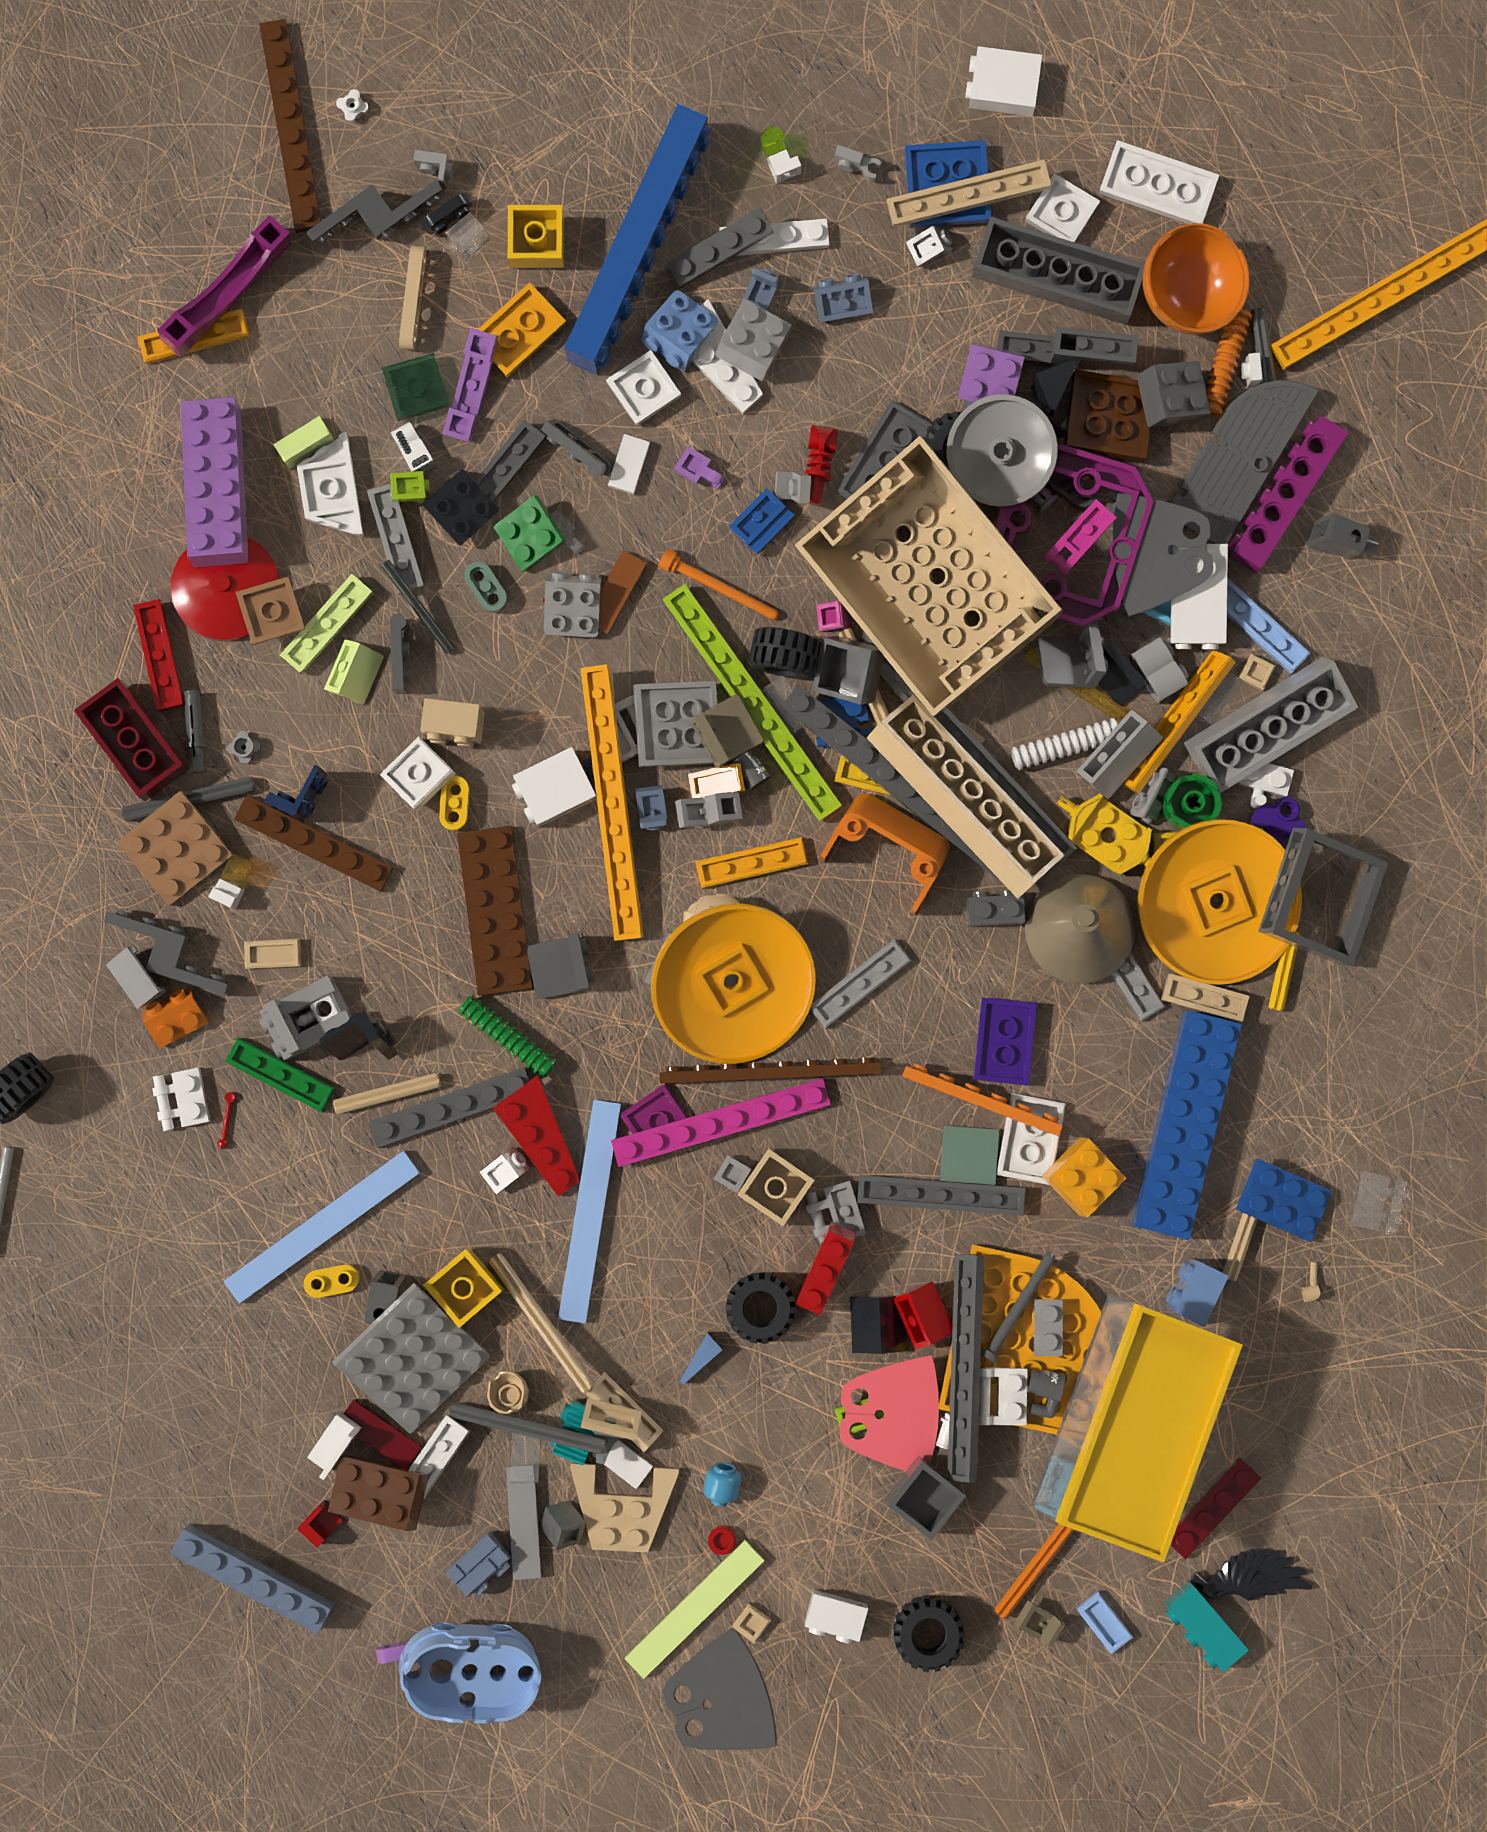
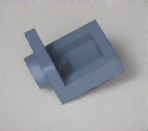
M754 268L751 281L742 301L746 299L768 311L779 287V279L776 277V274L768 269L762 268L758 270Z
M663 785L637 788L636 798L640 827L647 828L648 830H658L664 825H668Z

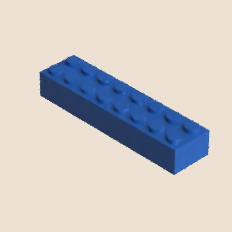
M1188 1010L1183 1011L1131 1226L1190 1240L1242 1024Z

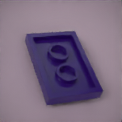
M981 998L973 1080L1029 1086L1037 1003Z

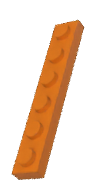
M915 1063L912 1068L905 1067L902 1075L903 1078L1058 1137L1063 1126L1058 1124L1059 1118L1043 1113L1041 1118L1032 1114L1033 1109L1020 1103H1017L1016 1108L1005 1104L1007 1099L993 1093H991L990 1098L979 1094L980 1088L965 1083L964 1088L954 1084V1078L941 1073L938 1078L928 1074V1068Z

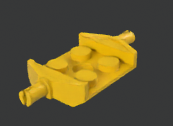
M1098 794L1080 805H1075L1064 795L1061 796L1056 805L1070 813L1071 819L1067 837L1074 845L1117 875H1121L1137 865L1141 866L1143 864L1147 867L1152 858L1148 854L1152 829L1138 823L1104 799L1102 794ZM1105 828L1112 829L1116 834L1114 842H1104L1101 839V831Z

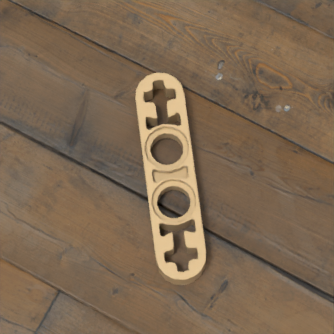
M412 245L410 248L399 337L400 349L414 350L416 346L426 266V247Z

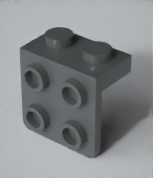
M1088 624L1079 638L1039 637L1037 649L1042 681L1046 686L1095 688L1102 677L1106 675L1108 663L1104 659L1103 654L1104 639L1100 635L1098 624Z
M578 933L567 935V938L528 946V959L535 994L539 999L591 989L590 982H594L591 965L586 966L584 955H589L585 938L581 939Z

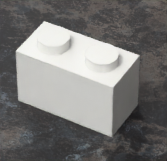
M813 1589L805 1619V1627H808L809 1632L815 1635L825 1636L826 1633L836 1635V1640L852 1644L853 1640L859 1642L868 1606L865 1603Z

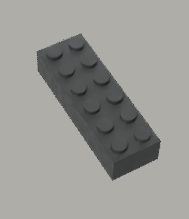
M990 216L972 277L1127 325L1142 282L1145 264Z

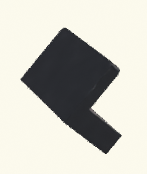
M1111 641L1103 648L1104 659L1107 660L1108 669L1106 675L1102 677L1098 684L1111 700L1120 707L1141 690L1147 682Z

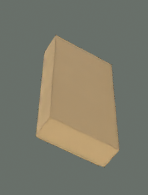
M300 939L244 941L245 969L302 967Z

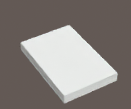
M1010 1094V1106L1016 1108L1017 1103L1032 1108V1114L1041 1118L1043 1113L1059 1118L1058 1124L1062 1125L1065 1103ZM1006 1117L996 1175L1049 1185L1042 1175L1055 1163L1060 1135L1058 1137Z

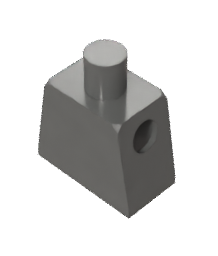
M1331 513L1314 521L1307 547L1351 559L1363 553L1373 556L1377 551L1379 541L1368 537L1370 531L1368 526Z
M382 1270L378 1271L370 1283L365 1315L366 1324H372L384 1310L403 1294L407 1275Z

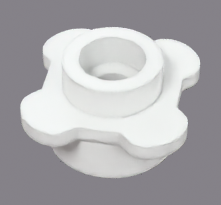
M355 89L350 90L349 95L346 97L338 98L336 102L337 107L344 112L347 121H354L368 111V104L362 101L360 92ZM351 103H354L355 106H354V107H350V104H351Z

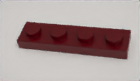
M1239 1457L1179 1521L1171 1546L1186 1560L1261 1480V1477Z

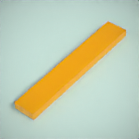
M1215 650L1211 651L1188 685H1186L1155 727V730L1163 739L1121 784L1122 786L1137 793L1142 791L1154 772L1236 663L1230 656Z

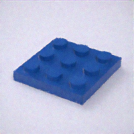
M986 140L905 145L904 148L907 194L988 174ZM990 204L911 223L910 228L989 223L991 216Z

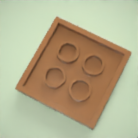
M182 790L116 842L168 906H171L234 855Z

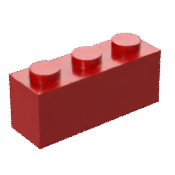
M830 1222L799 1290L795 1302L796 1305L818 1315L822 1314L853 1246L856 1232Z

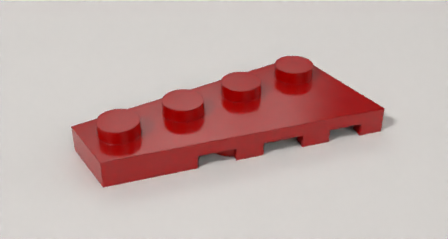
M536 1075L496 1104L493 1110L559 1197L578 1183L580 1178L540 1079Z

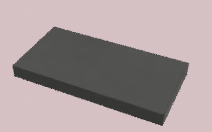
M892 400L836 490V494L847 500L919 436L926 437V430L932 424Z

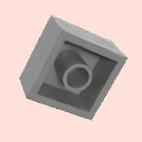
M743 299L719 342L715 356L762 381L792 324Z

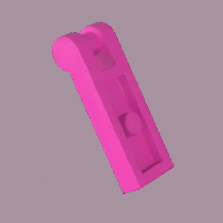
M1096 499L1051 548L1044 559L1049 563L1053 562L1059 567L1058 571L1063 576L1067 575L1117 517ZM1064 548L1072 553L1067 560L1060 554Z

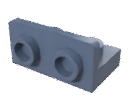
M860 273L846 275L845 280L836 282L834 278L818 281L819 285L813 286L820 323L873 313L869 280L866 276L861 277Z

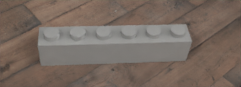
M1321 657L1185 741L1184 744L1201 773L1211 779L1217 785L1219 793L1354 711L1358 706L1335 662Z

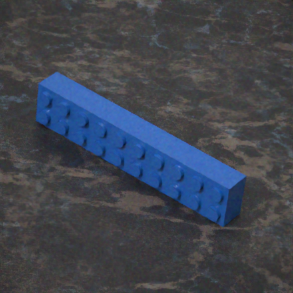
M677 104L564 347L568 363L595 375H598L600 369L606 368L610 359L609 349L612 344L616 345L621 336L622 330L619 328L622 321L629 319L633 306L630 304L634 296L638 297L643 289L644 282L641 280L645 272L650 273L654 265V252L656 248L661 249L666 239L664 231L667 224H673L678 212L675 207L679 199L683 201L687 194L689 185L686 183L690 175L694 177L699 168V155L701 151L705 153L709 147L711 128L708 127L707 116Z

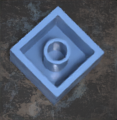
M1189 1259L1188 1263L1183 1262L1179 1269L1177 1277L1180 1280L1177 1287H1171L1167 1294L1165 1302L1168 1305L1166 1308L1205 1327L1229 1276L1197 1260Z

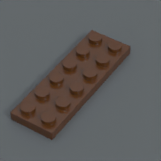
M512 826L457 833L478 996L533 989Z

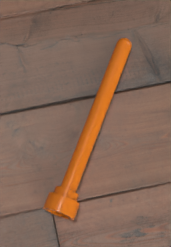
M667 548L663 554L658 568L666 572L669 570L674 572L676 570L772 620L779 618L778 610L680 561L681 557L677 556V552Z

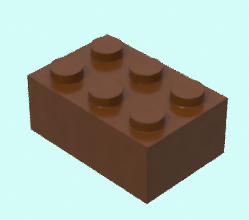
M341 1456L328 1512L404 1531L417 1530L429 1475L354 1456Z

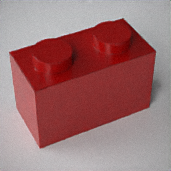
M933 1281L916 1286L893 1298L915 1350L930 1346L952 1335L953 1326L951 1319L943 1306L940 1293Z

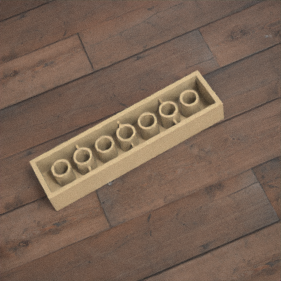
M914 695L884 718L867 737L876 749L1017 899L1065 856Z

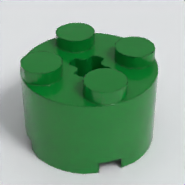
M1199 774L1186 775L1176 780L1167 789L1162 800V813L1170 825L1178 830L1199 822L1215 820L1222 807V800L1217 785L1208 777ZM1194 798V804L1197 807L1190 809L1188 807L1189 803L1186 800Z

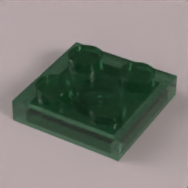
M434 353L382 368L398 422L450 407Z

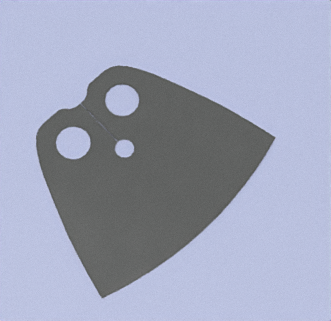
M1117 494L1114 511L1117 519L1113 522V541L1119 538L1132 495ZM1141 496L1137 498L1125 537L1132 539L1134 542L1147 505L1146 498ZM1153 499L1154 502L1122 598L1128 616L1170 601L1199 586L1212 575L1213 557L1208 552L1206 546L1207 540L1211 535L1210 524L1206 516L1187 507ZM1187 522H1196L1200 526V534L1197 538L1188 539L1183 535V527ZM1119 543L1115 548L1116 556L1120 559L1128 558L1131 554L1129 544ZM1170 545L1177 547L1176 554L1171 555L1168 553ZM1192 556H1198L1203 561V569L1197 574H1192L1186 569V561ZM1116 563L1115 565L1119 588L1127 564Z
M731 1628L699 1651L666 1683L663 1689V1697L667 1708L675 1713V1731L683 1745L708 1750H747L776 1747L773 1717L764 1683L751 1654L734 1628ZM682 1685L687 1686L691 1691L690 1700L683 1704L678 1703L673 1695L674 1690ZM709 1699L712 1701L713 1705L710 1709L703 1707L704 1700ZM691 1719H698L703 1724V1732L697 1737L689 1736L686 1732V1723Z

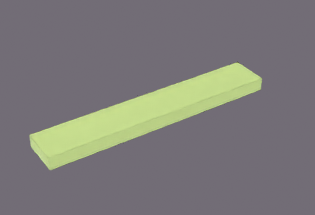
M744 1540L644 1637L624 1659L644 1679L764 1562V1558Z

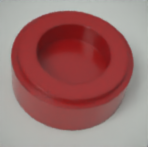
M727 1526L715 1527L711 1530L708 1537L710 1549L718 1555L730 1553L736 1544L735 1533Z

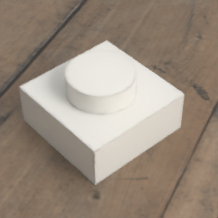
M1260 353L1248 354L1244 363H1241L1242 379H1246L1247 387L1257 386L1262 381Z

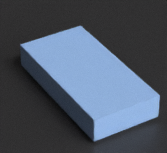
M1098 1591L1076 1607L1077 1611L1110 1654H1113L1133 1638Z

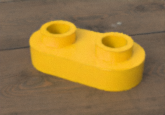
M453 776L441 788L439 819L441 824L450 831L462 829L468 820L470 788L466 780L460 776ZM454 786H460L461 792L458 795L451 793V789ZM458 813V821L451 822L449 819L450 815Z
M349 1264L318 1269L307 1274L304 1279V1289L309 1296L314 1298L346 1293L358 1286L360 1275L358 1270ZM343 1273L349 1276L347 1284H343L340 1281V1276ZM315 1279H319L322 1282L320 1289L313 1287Z

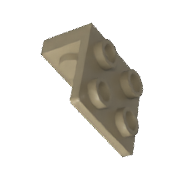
M737 694L704 712L698 713L689 720L716 768L763 742V738Z

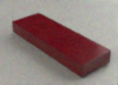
M355 1399L352 1400L344 1412L345 1416L362 1427L357 1434L359 1439L404 1469L409 1467L422 1447L421 1444Z

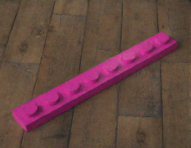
M821 1078L613 1139L611 1143L618 1167L831 1104L824 1080Z

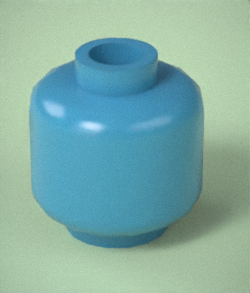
M715 1463L706 1472L703 1488L704 1495L711 1500L712 1504L721 1507L736 1501L739 1497L742 1480L740 1472L730 1463Z

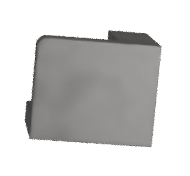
M565 1501L545 1507L541 1529L556 1550L581 1543L586 1522L571 1502Z

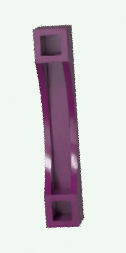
M269 215L250 234L243 247L225 270L195 299L176 310L157 330L160 340L182 358L292 244L290 233Z

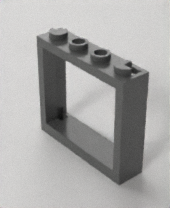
M1293 828L1258 932L1338 965L1354 966L1360 953L1359 948L1363 936L1368 930L1369 918L1377 903V895L1381 883L1386 876L1388 862L1311 829ZM1313 842L1367 865L1338 951L1284 929Z

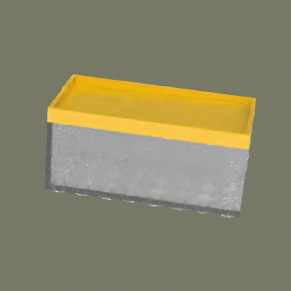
M1108 1294L1031 1506L1060 1525L1164 1563L1243 1344Z

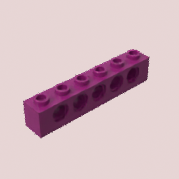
M1322 415L1316 422L1310 420L1302 432L1306 436L1301 445L1297 442L1288 454L1291 461L1287 467L1281 465L1273 477L1277 481L1272 490L1267 487L1260 497L1259 502L1262 503V506L1258 512L1251 511L1244 522L1248 526L1243 535L1238 532L1229 545L1233 548L1229 557L1255 573L1262 568L1349 432ZM1317 443L1321 447V453L1312 452L1309 444ZM1301 465L1305 467L1307 475H1298L1295 471V466ZM1280 488L1290 489L1292 498H1284L1280 493ZM1267 510L1275 511L1278 520L1270 521L1266 517L1265 512ZM1257 532L1261 534L1263 543H1254L1251 539V533Z

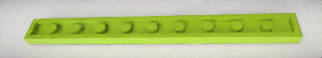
M684 584L663 598L667 608L730 697L735 694L739 695L763 738L764 745L819 822L842 807L688 587Z

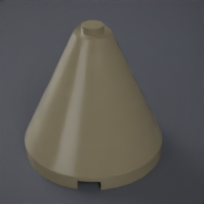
M1088 874L1067 875L1047 884L1033 899L1025 921L1026 943L1035 962L1050 976L1070 983L1089 984L1112 975L1128 958L1135 940V918L1126 897L1110 882Z

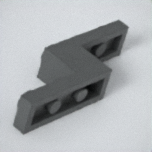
M435 180L391 211L372 184L308 230L306 235L312 243L317 240L323 243L334 235L331 231L339 224L343 228L355 220L353 214L357 212L376 239L380 236L385 239L397 230L395 228L397 223L402 220L407 223L418 215L416 210L425 204L428 208L440 199L438 194L442 188Z
M1056 327L1054 336L999 330L997 348L1025 354L1023 363L1057 366L1074 360L1077 362L1075 366L1077 368L1080 360L1135 365L1138 336Z
M119 909L116 910L115 914L106 913L105 923L156 938L146 967L147 971L223 995H230L232 985L225 983L227 978L212 973L209 978L200 976L199 969L184 965L183 970H181L191 938L183 936L185 930L170 925L168 930L157 927L159 922L144 917L141 922L132 920V913Z

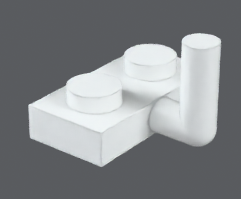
M1268 763L1236 784L1254 789L1251 806L1259 808L1266 803L1265 792L1287 797L1294 770Z

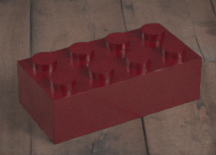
M115 679L74 710L138 798L147 801L189 770L188 766L131 689L121 679Z

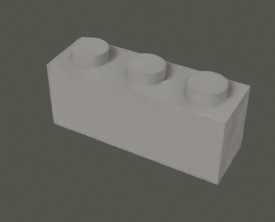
M1131 709L1076 772L1106 799H1109L1163 737L1145 719Z

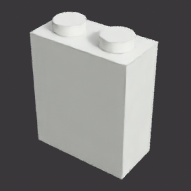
M978 46L976 56L971 55L969 72L974 74L973 82L967 81L965 98H970L969 108L1033 117L1042 55Z
M572 747L513 775L516 783L512 784L514 792L518 799L524 798L528 807L523 810L530 824L536 822L538 827L548 824L597 799Z

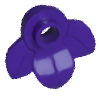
M1282 797L1274 804L1262 805L1254 812L1250 822L1252 825L1264 827L1263 831L1280 844L1287 837L1290 838L1293 828H1305L1304 822L1299 817L1300 806L1291 797ZM1283 806L1290 808L1288 816L1282 814L1281 808Z

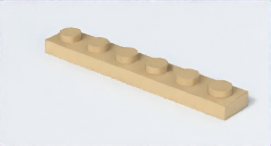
M1044 159L888 198L886 203L892 226L895 228L1051 188V182Z

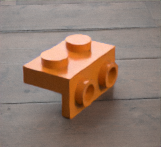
M191 987L174 991L169 998L161 1002L156 1001L149 1004L142 1012L143 1024L159 1049L208 1024V1018L195 999L194 991Z

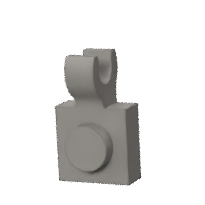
M840 145L837 146L834 154V164L839 169L845 172H859L861 170L866 180H876V174L870 173L868 168L872 166L880 168V160L864 157L863 153Z

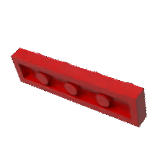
M157 599L133 605L156 710L160 712L185 706L162 601Z

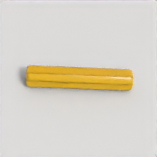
M1292 945L1286 948L1278 960L1269 1001V1008L1275 1011H1283L1285 1008L1298 949Z

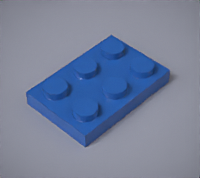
M1256 1159L1236 1210L1303 1240L1312 1242L1332 1191L1261 1159Z

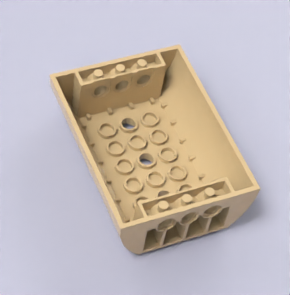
M922 436L914 440L795 544L797 549L932 716L943 712L969 694L1047 629L1063 611ZM902 526H907L911 531V537L906 542H902L897 536L898 529ZM936 568H941L945 572V580L941 584H936L931 577L933 570ZM971 610L976 611L980 616V621L976 626H970L966 622V615Z

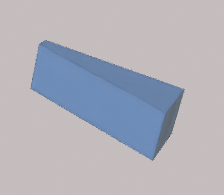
M707 1332L680 1379L683 1385L723 1350L709 1332Z

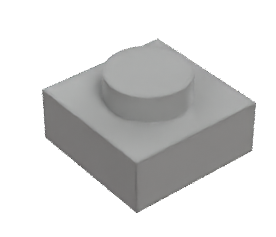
M727 1155L714 1180L738 1193L751 1168Z

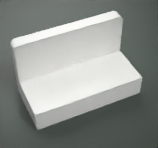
M340 1411L336 1414L307 1457L324 1469L319 1476L322 1480L333 1471L341 1456L344 1455L362 1428Z

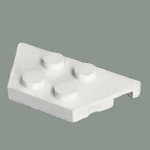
M343 432L338 435L339 438L328 446L324 445L316 451L314 456L306 458L297 465L304 515L307 521L353 535L364 536L347 432Z

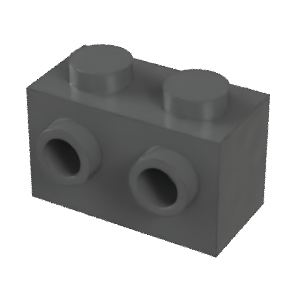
M1010 890L1000 891V896H989V892L983 891L973 892V897L966 899L967 927L1022 925L1025 923L1024 895L1017 899Z

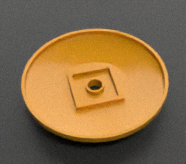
M1227 819L1208 820L1190 825L1166 840L1154 853L1145 868L1138 892V916L1141 929L1155 955L1167 967L1179 975L1206 984L1220 985L1240 982L1270 967L1289 946L1287 943L1258 932L1285 853V849L1268 833L1253 825ZM1301 883L1299 884L1284 928L1294 934L1297 930L1302 910ZM1215 893H1221L1223 896V903L1218 908H1213L1210 904V899Z
M734 903L715 906L703 910L684 921L663 944L657 955L651 976L653 1008L666 1034L676 1045L689 1054L702 1060L721 1064L752 1061L781 1047L796 1033L804 1022L815 993L814 962L810 950L799 932L792 924L775 912L750 904ZM736 974L738 976L737 983L733 986H726L724 984L726 976Z

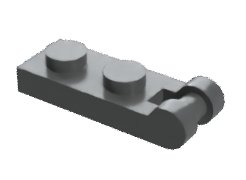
M557 419L546 421L541 429L547 434L546 438L556 446L561 445L569 451L567 454L578 463L583 462L587 465L588 473L591 476L599 477L610 473L612 465L607 458Z
M394 614L390 619L393 691L396 694H407V686H411L410 669L406 670V659H410L409 642L405 643L404 634L409 630V623L401 614Z

